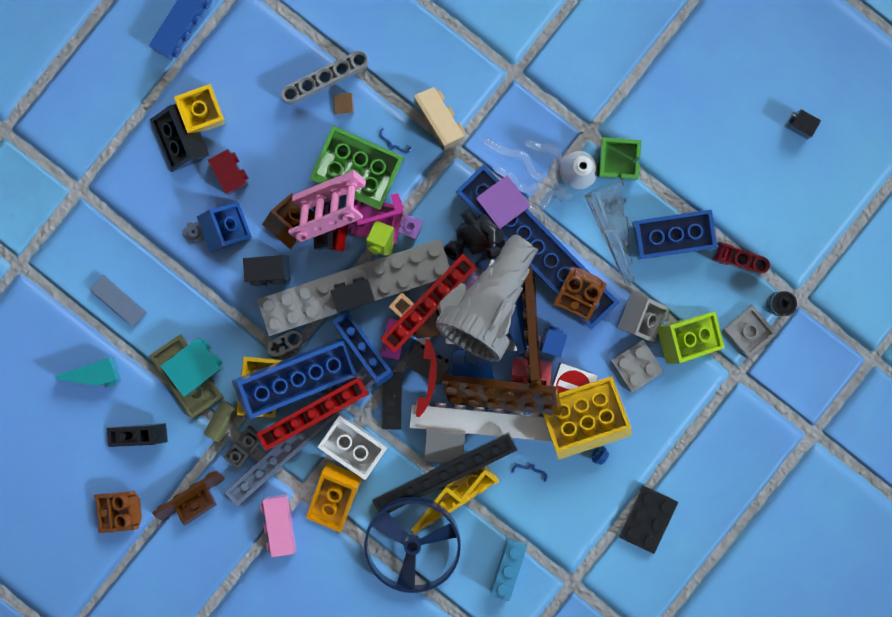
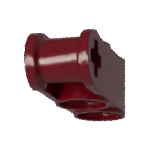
M717 242L718 249L712 261L730 265L754 274H763L769 270L770 262L766 257L723 242ZM739 254H742L745 257V263L743 265L739 264L737 261V257ZM758 260L762 261L764 265L761 271L757 270L755 266Z

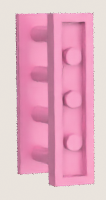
M353 170L294 194L292 202L301 208L299 226L289 229L288 233L298 241L303 242L362 219L363 215L354 208L355 190L365 187L366 180ZM347 194L346 207L338 210L339 197ZM331 200L330 213L323 216L324 203ZM316 206L315 219L308 222L309 209Z

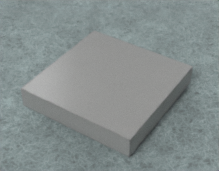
M750 305L722 329L746 358H750L777 335V332L754 305Z
M427 427L424 461L446 463L463 455L465 431Z

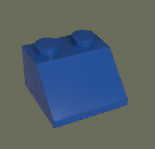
M239 202L210 209L197 216L210 252L221 250L252 238Z

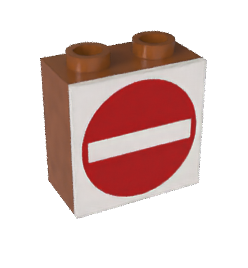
M559 363L552 386H556L558 393H562L595 382L598 376Z

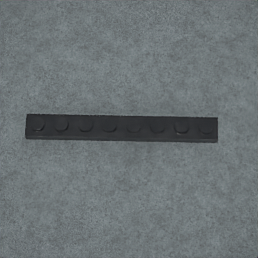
M507 432L373 498L372 501L378 511L387 503L399 498L423 497L517 451L518 448L510 433ZM407 504L395 506L387 510V512L390 513Z

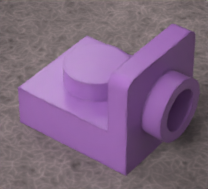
M405 215L398 232L416 240L423 221Z

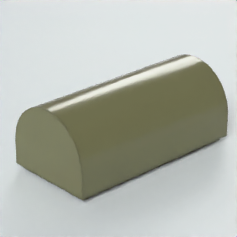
M223 399L203 433L210 439L221 442L236 417L237 407Z

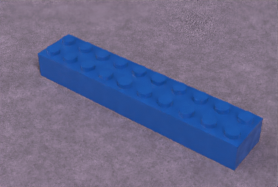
M483 164L456 191V194L478 216L485 214L489 217L476 198L497 183L499 179ZM528 209L499 229L505 237L502 240L504 243L515 234L521 236V238L538 249L529 266H532L533 272L556 296L571 267L589 272ZM605 288L588 322L583 317L575 315L592 330L619 301Z

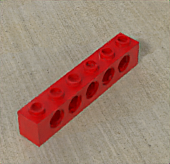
M462 254L380 339L395 353L438 309L440 301L455 287L459 286L460 283H463L477 267Z
M358 377L256 434L265 451L270 450L365 398L370 393L362 378Z

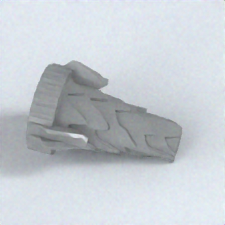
M514 234L509 238L501 249L499 256L495 260H491L487 269L467 292L465 284L460 283L459 286L455 287L440 301L438 306L440 315L436 321L438 331L465 351L488 361L499 362L510 344L506 335L511 325V316L516 307L515 303L523 290L521 286L530 269L528 267L538 249L519 235Z

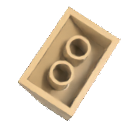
M432 87L414 96L415 103L444 150L464 139L463 133H465V130L460 122L456 124L453 119L455 114L450 106H445L443 102L445 97L440 90L436 91L435 87Z

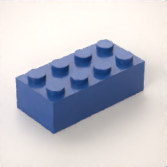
M712 210L632 222L638 260L717 248Z

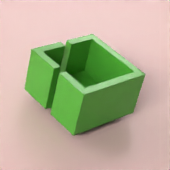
M603 137L600 140L598 178L616 179L619 176L618 180H638L640 162L636 161L634 163V160L640 158L642 140Z

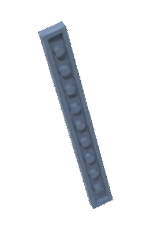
M363 367L356 373L357 377L349 379L344 385L358 377L362 378L367 389L375 382ZM345 409L275 446L233 484L225 494L236 507L240 506Z

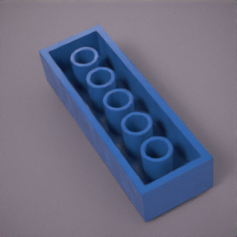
M337 339L234 379L232 383L244 416L252 419L357 377L345 340Z

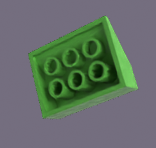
M332 126L310 179L321 184L355 170L366 180L365 187L355 190L354 199L381 210L405 158Z

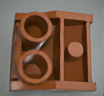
M571 267L553 305H558L571 311L588 322L607 284L599 277L583 269Z
M135 491L94 495L97 505L98 533L139 529L142 512L140 498Z

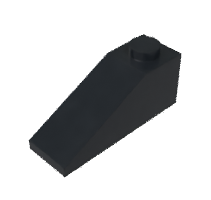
M166 423L107 428L108 447L156 445L168 442Z

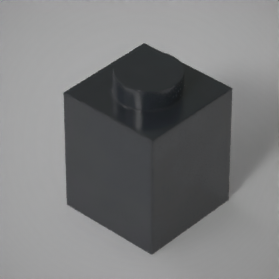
M800 109L796 113L793 112L788 120L790 123L788 129L805 139H809L814 135L821 120Z

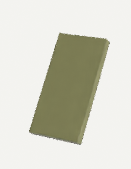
M182 334L150 354L149 357L189 417L193 419L224 397L211 378L191 394L183 397L161 368V365L188 345Z

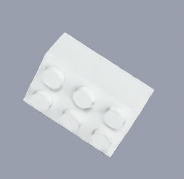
M340 414L317 448L366 480L388 446Z

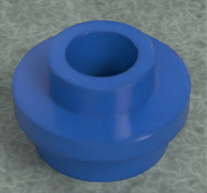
M604 446L597 447L592 453V462L599 465L605 463L609 457L607 448Z

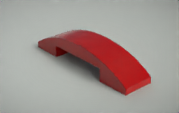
M430 339L425 341L423 359L431 360L426 397H418L416 417H420L428 407L437 379L436 355Z

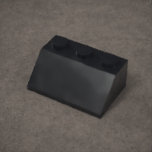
M177 104L169 105L150 119L171 172L199 162L209 155L201 133H187Z

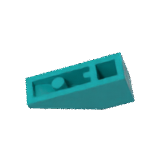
M111 357L56 375L55 379L96 386L105 385L106 388L115 385L116 380L121 379L115 359Z

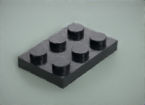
M643 485L619 538L655 554L679 502Z

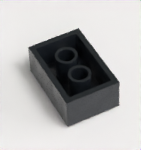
M289 257L243 258L244 282H249L250 286H267V282L281 285L286 284V280H291Z

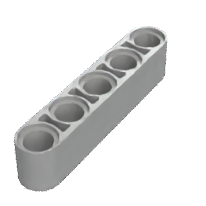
M355 51L285 86L281 91L283 100L289 105L297 104L364 71L369 63L367 55L362 51ZM357 57H363L365 59L362 65H356L354 63ZM341 65L347 66V71L344 74L337 72L338 67ZM323 74L330 75L329 81L325 83L320 81V77ZM307 82L313 83L310 91L303 90V86ZM295 91L296 95L293 99L289 100L286 98L287 92Z

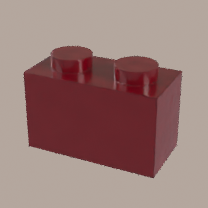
M227 149L208 159L225 194L230 195L249 185L246 181L249 177L244 169L239 168L237 163L240 160L235 152L231 153Z

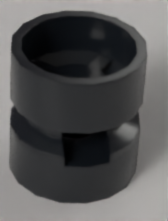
M774 292L767 298L766 307L772 315L789 316L796 310L797 300L790 292Z

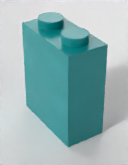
M195 339L161 365V368L183 397L191 394L223 369L221 365L223 361L217 354L213 355L210 351L212 347L206 339Z

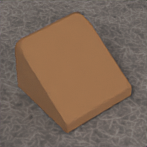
M353 93L334 95L335 115L354 114Z

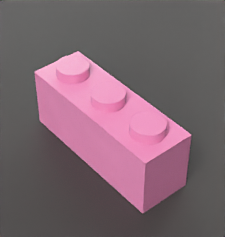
M288 494L264 498L260 507L262 515L265 514L266 522L263 523L265 534L268 533L269 541H266L267 552H271V557L295 554L296 545Z

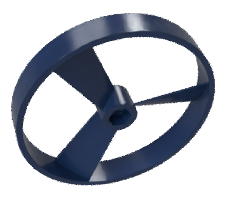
M422 497L399 498L380 508L368 525L364 541L365 557L373 574L388 587L406 593L425 592L445 582L454 572L461 550L460 532L451 514L438 503ZM402 504L426 505L440 512L450 523L419 538V536L414 534L409 535L387 510ZM372 527L404 545L406 555L397 582L382 574L373 563L368 548V535ZM457 538V553L450 568L441 577L432 582L415 585L416 554L420 552L421 545Z

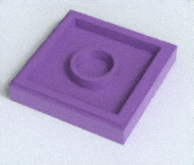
M508 175L476 198L498 229H501L530 207V204Z

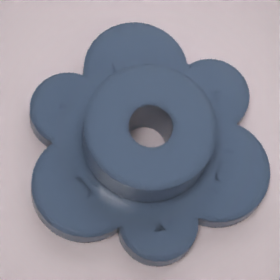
M189 222L187 227L183 229V235L187 237V241L197 243L202 241L203 232L199 222Z

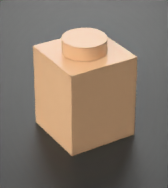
M401 293L389 307L401 318L414 303L405 294Z

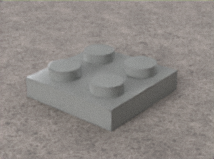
M643 339L611 360L631 392H634L664 372Z

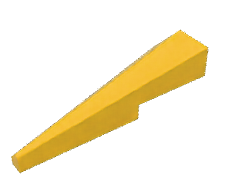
M487 465L446 485L434 499V502L444 507L450 513L479 493L484 492L490 486L498 483L500 479ZM428 507L411 531L417 534L420 530L443 517V515L437 510Z

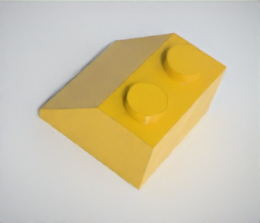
M211 84L174 97L188 134L207 131L226 124Z

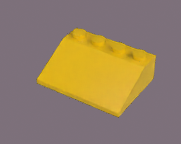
M612 376L559 393L562 407L561 415H546L543 413L558 460L632 436L631 425Z

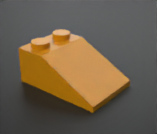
M327 462L320 475L306 519L341 533L362 478L354 472Z

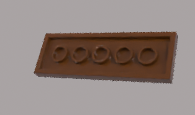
M529 266V273L522 284L525 291L522 292V301L524 308L527 309L523 310V318L526 328L528 327V329H524L525 341L527 346H529V348H525L526 360L528 365H530V367H527V379H529V384L542 385L535 277L532 266Z
M446 374L442 378L449 403L456 405L466 404L474 407L483 406L491 409L501 408L510 411H526L528 413H544L546 415H561L562 407L556 386Z

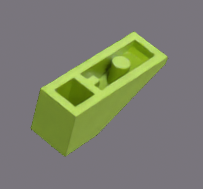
M375 221L366 240L367 249L374 254L392 255L394 252V227Z

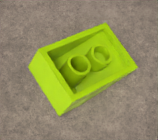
M716 311L657 327L666 364L682 363L725 348Z

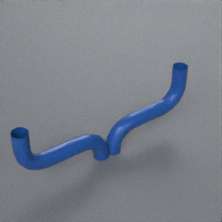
M381 129L379 135L383 140L389 143L388 147L393 150L394 148H397L403 153H409L411 151V146L406 151L397 145L392 146L391 141L382 135L385 129Z
M517 464L512 469L514 473L517 467L527 470L532 467L534 472L543 474L545 476L544 482H547L548 476L546 472L535 469V465L530 464L526 467Z

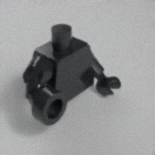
M470 209L462 212L460 216L465 223H462L455 230L457 241L451 240L445 245L444 251L447 256L452 260H457L464 254L465 244L472 255L486 251L488 259L499 256L501 250L497 245L505 237L498 227L485 214L475 217Z

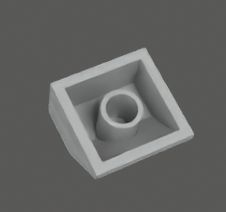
M631 293L617 329L657 343L659 338L657 327L664 325L670 308L649 298Z

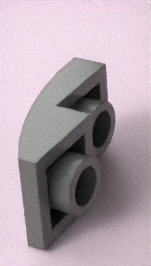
M249 425L223 458L239 469L259 445L260 440L256 434L258 432Z

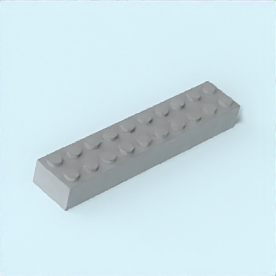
M437 239L257 299L268 334L273 336L339 314L336 311L330 291L334 289V285L343 282L349 285L353 283V279L364 277V280L369 279L375 301L435 282L450 266L441 239Z

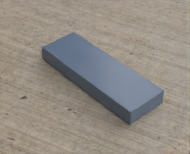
M102 275L90 289L133 327L147 313L105 275Z

